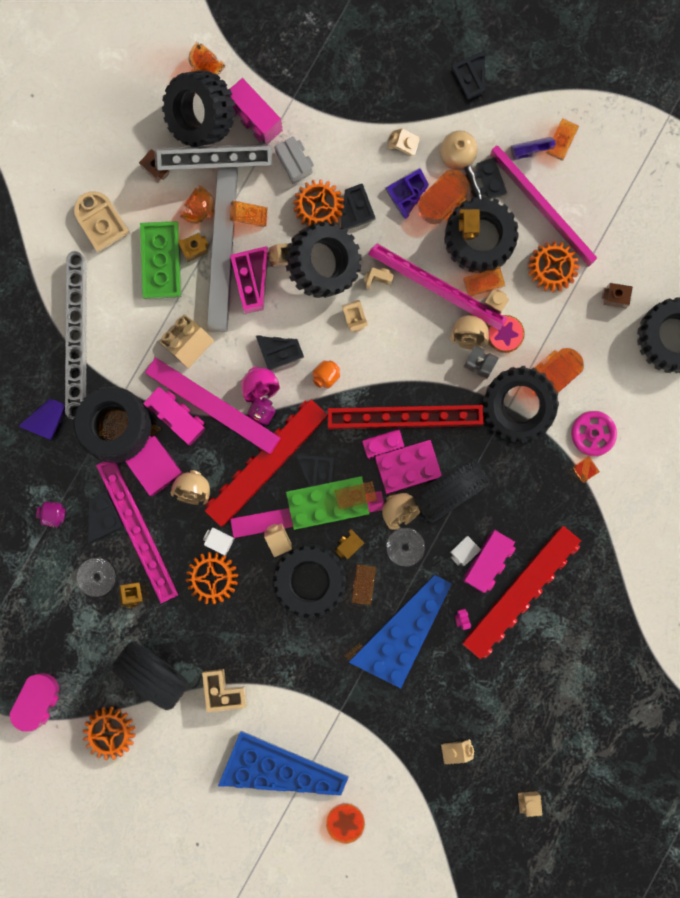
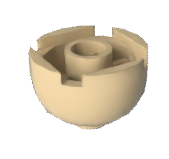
M460 130L448 134L441 143L440 155L445 165L455 170H463L466 166L472 165L478 152L474 137L468 132Z
M469 314L459 318L454 323L450 340L453 344L456 341L459 343V347L473 350L475 345L480 348L481 345L486 347L489 340V329L486 322Z
M191 470L190 472L180 474L174 480L170 493L171 496L177 495V500L198 505L199 501H204V505L209 500L210 486L209 482L201 476L200 472Z
M393 493L386 498L382 509L383 519L389 529L401 528L399 524L405 521L407 525L420 513L419 505L415 503L414 497L407 493Z

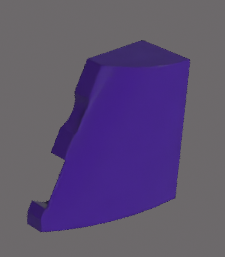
M546 137L511 145L513 160L532 157L535 152L551 150L556 146L553 137Z
M418 168L388 185L385 189L400 214L406 219L409 217L413 207L417 205L422 193L428 188L429 183L421 168Z
M49 399L24 420L19 427L52 440L59 423L62 422L66 413L65 404Z

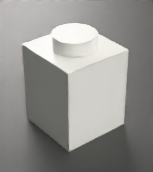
M212 528L211 531L207 530L203 538L206 541L205 546L223 555H227L235 539L215 528Z
M466 536L450 551L452 554L450 558L458 566L460 564L465 566L481 549Z

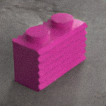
M399 429L362 441L368 460L404 448Z

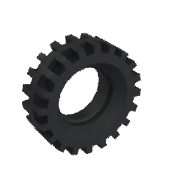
M526 366L519 368L511 367L509 370L502 371L488 386L483 399V413H486V422H490L492 430L499 432L501 438H510L511 442L522 440V443L530 439H538V436L544 435L552 426L558 413V392L553 386V381H549L544 372L541 374L536 371V368L529 369ZM517 386H525L532 389L539 399L537 414L528 420L512 418L504 407V398L510 389Z

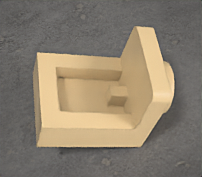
M404 129L393 130L389 135L387 148H396L409 156H414L420 138Z
M372 267L371 273L367 271L364 283H367L366 289L370 290L373 280L391 286L394 275L388 269L381 268L379 270Z
M360 300L341 305L350 331L358 332L368 326Z
M471 740L441 745L444 764L466 763L473 759L474 748L471 745Z

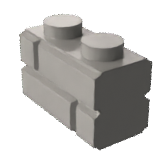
M292 136L274 147L275 153L292 183H296L312 174L311 167L314 166L309 156L305 157L302 152L305 149L300 140L296 141L295 137Z

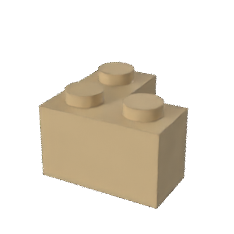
M224 669L209 670L202 673L206 712L247 707L245 686L226 688Z

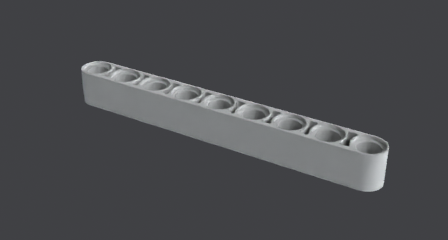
M220 167L217 173L207 331L227 332L232 271L230 255L233 254L238 167Z
M71 251L66 258L65 412L67 417L74 420L75 417L72 416L73 408L78 407L80 402L86 398L87 261L78 251ZM75 258H81L78 265H73ZM80 276V282L73 284V278ZM75 295H80V300L76 303H73V297ZM80 313V319L76 322L72 321L73 315ZM75 332H80V338L75 341L72 340V335ZM80 351L79 358L72 359L73 352ZM79 369V377L72 378V372ZM75 388H79V396L72 397V391Z

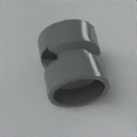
M475 345L464 367L472 372L476 370L479 376L488 379L499 357L491 353L485 354L484 349ZM478 357L484 359L480 366L475 364Z

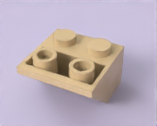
M185 314L177 319L171 329L164 333L159 340V343L187 368H190L214 342L198 324Z

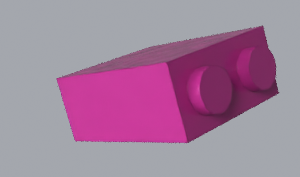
M149 436V440H147V444L142 448V451L135 455V457L125 461L152 497L174 482L180 474H183L156 436Z

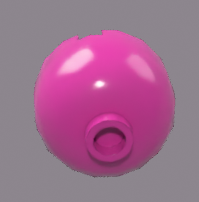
M253 367L248 370V373L241 380L242 395L247 402L253 403L255 399H261L260 397L268 395V398H270L280 390L277 377L266 368Z

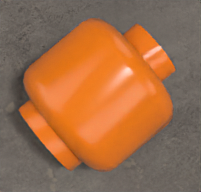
M323 360L312 371L313 383L319 388L329 389L340 378L339 366L331 360Z

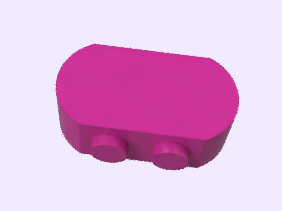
M39 673L27 678L9 714L11 723L15 728L20 731L29 732L47 723L50 717L48 712L51 706L54 707L59 699V696H57L59 685L54 677L46 673Z

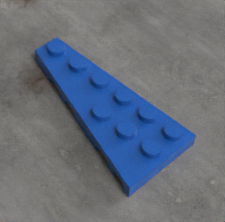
M433 575L375 636L361 648L349 663L401 688L452 583Z
M240 731L218 786L341 796L349 776L244 731Z

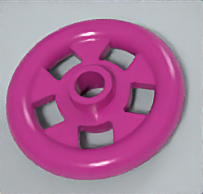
M588 411L581 414L573 423L571 430L572 441L580 452L589 456H600L613 448L617 439V428L614 421L607 414L600 411ZM590 419H598V424H590ZM581 425L587 427L585 434L579 433ZM602 426H608V434H604ZM592 430L598 432L597 437L592 436ZM585 439L592 443L590 447L583 444ZM604 439L606 444L599 447L597 442Z

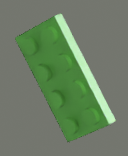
M178 221L140 223L143 299L181 297Z
M362 476L286 492L294 530L370 514Z

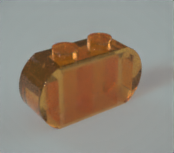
M448 170L420 197L418 210L424 221L430 224H440L444 219L448 221L453 210L457 206H461L463 201L468 200L466 197L469 191V182L466 176L459 171Z
M562 348L559 352L554 350L547 356L549 361L544 365L539 363L535 367L536 371L541 374L544 372L547 379L553 381V386L559 393L583 372L584 361L576 350Z

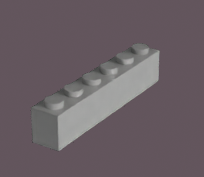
M268 144L154 148L155 168L157 170L272 165L271 146Z

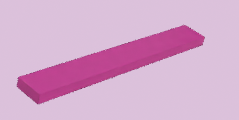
M496 145L491 150L490 156L495 158L497 164L588 266H591L597 259L596 255L502 149Z
M380 244L374 245L368 253L373 258L482 319L498 330H501L508 319Z
M156 357L145 371V374L268 454L272 453L281 438Z
M101 462L97 464L96 467L160 603L178 596L179 594L118 464L114 462Z
M382 491L367 493L366 499L369 513L382 511L384 506ZM290 508L231 519L234 538L264 533L267 527L273 524L279 525L282 523L284 529L293 527Z

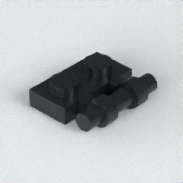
M495 158L477 163L478 171H473L471 165L464 168L466 172L465 178L469 181L472 189V197H478L479 200L482 199V194L486 193L487 197H489L488 200L507 193ZM481 178L483 187L478 186L476 179Z

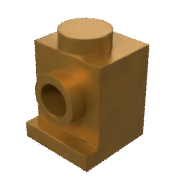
M460 209L458 218L462 219H459V231H462L464 240H473L480 233V209Z
M200 233L178 241L187 262L208 253L206 247L209 244L206 237H201ZM198 243L197 247H191V244Z
M352 529L349 531L351 534L349 537L345 535L337 542L340 546L337 547L335 552L342 559L344 557L349 559L364 544Z
M140 583L120 585L119 598L121 607L134 608L142 602Z

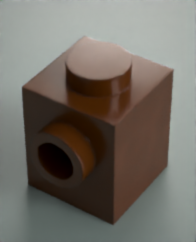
M152 149L139 162L141 168L157 182L164 180L170 173L169 170H157L155 168V154Z
M609 283L606 288H603L602 292L604 305L626 309L630 305L633 286Z

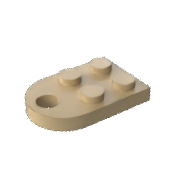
M90 191L81 195L76 201L74 207L75 217L97 252L102 251L130 233L112 203L104 194ZM88 198L94 200V204L91 207L84 206V202Z

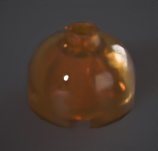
M196 41L192 46L188 56L189 64L193 68L191 72L207 70L219 75L226 67V64L222 60L219 62L216 55L203 44H199Z
M198 185V189L195 188L185 202V211L181 210L179 216L194 224L201 223L205 219L209 220L215 211L212 209L214 199L211 193L201 185Z

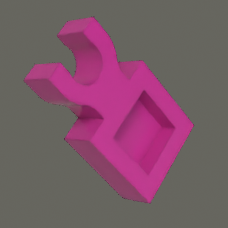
M466 609L457 610L458 615H455L457 627L461 626L462 630L471 628Z

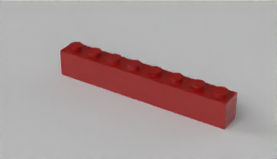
M312 399L309 402L305 400L298 408L300 411L295 416L292 414L285 421L287 425L282 430L278 428L274 432L281 439L271 454L259 448L260 453L256 457L252 456L245 463L247 467L243 471L238 470L234 474L232 483L230 485L225 484L219 490L220 495L216 499L212 498L205 505L207 507L205 512L221 527H224L328 417V414Z
M483 405L328 408V430L481 427L483 425Z
M560 526L461 643L479 659L482 657L487 658L493 650L491 649L492 645L495 642L499 643L505 636L504 631L508 627L511 629L518 621L516 617L520 612L524 614L530 607L528 603L532 598L537 599L543 590L541 588L545 583L549 584L555 578L554 572L558 568L561 570L568 562L566 558L578 551L580 548L578 544L581 540L565 526Z

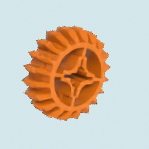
M313 179L311 186L308 182L305 183L306 189L299 187L300 193H295L297 199L293 200V204L296 206L293 210L297 213L296 218L301 219L302 225L308 222L307 227L321 222H329V224L332 223L331 221L334 223L338 222L337 217L342 216L339 210H343L344 205L341 203L344 200L342 197H339L341 195L340 191L335 192V185L330 187L329 181L323 185L322 179L319 180V184H316ZM320 192V193H319L317 196H315V197H312V196L307 197V196L310 195L311 193ZM326 194L332 198L334 208L325 202ZM321 201L322 207L316 209L315 203ZM304 202L312 208L310 216L303 209ZM321 213H330L326 217L317 218Z
M553 241L551 246L548 242H545L544 247L539 245L538 251L533 250L532 252L534 256L529 257V261L532 263L528 264L527 268L533 270L529 271L528 275H535L531 281L535 282L538 280L537 287L539 288L541 285H544L543 291L550 287V291L553 293L556 287L561 292L562 286L567 289L569 283H574L573 277L578 276V273L574 270L579 269V265L575 264L579 260L578 258H572L575 255V251L568 252L570 246H567L565 249L562 248L563 242L559 246H557L556 241ZM548 253H556L562 257L554 258L551 254L549 255ZM543 257L546 267L540 272L539 259ZM565 262H567L568 265V273L566 277L563 276V271L561 269V266ZM557 264H558V266H557L556 269H555V268L549 269V267H550L551 265L553 266V265H557ZM548 275H552V276L555 277V279H558V280H557V281H553V280H549V279H547V278H545V277L548 276Z
M208 552V558L206 559L205 555L201 554L202 561L195 558L194 562L197 565H189L190 568L194 569L193 572H186L187 575H192V579H186V582H192L193 584L188 586V590L195 589L192 596L200 594L197 599L198 601L205 597V604L209 603L210 598H212L213 604H216V598L220 602H224L222 595L230 598V594L227 591L235 592L231 584H238L237 581H232V578L238 577V574H232L231 571L237 568L236 566L229 567L232 564V560L224 562L227 557L226 555L219 559V553L216 552L215 557L212 558V552ZM214 562L221 564L227 574L217 573ZM208 563L207 573L204 576L197 577L199 569ZM212 572L214 576L222 577L217 578V580H214L215 583L213 584L208 579L203 580V578H207L208 576H210V573ZM228 579L225 588L221 592L216 593L217 583L220 580ZM197 582L207 583L211 594L202 591Z
M113 706L110 707L109 712L106 707H103L102 713L96 710V717L90 715V721L84 723L89 729H83L82 732L88 734V736L83 738V741L89 740L90 742L85 747L89 748L92 746L93 749L90 753L94 754L97 751V758H101L102 754H104V760H108L110 755L112 760H115L117 754L122 757L124 755L123 750L125 752L130 750L127 745L132 746L134 744L129 739L136 737L135 733H130V731L135 729V726L129 727L133 720L131 718L126 721L125 718L128 716V713L126 712L121 716L122 709L120 708L114 713ZM103 718L102 731L94 733L96 724ZM109 718L117 720L122 727H115ZM108 730L109 732H116L112 736L102 735ZM124 733L123 742L119 747L115 748L116 736ZM97 740H104L109 749L102 747Z

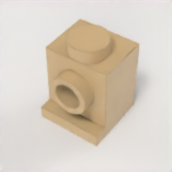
M493 289L484 305L501 314L509 298L506 297L507 294L503 291H495Z
M538 792L518 793L520 813H524L526 817L542 816L541 795Z

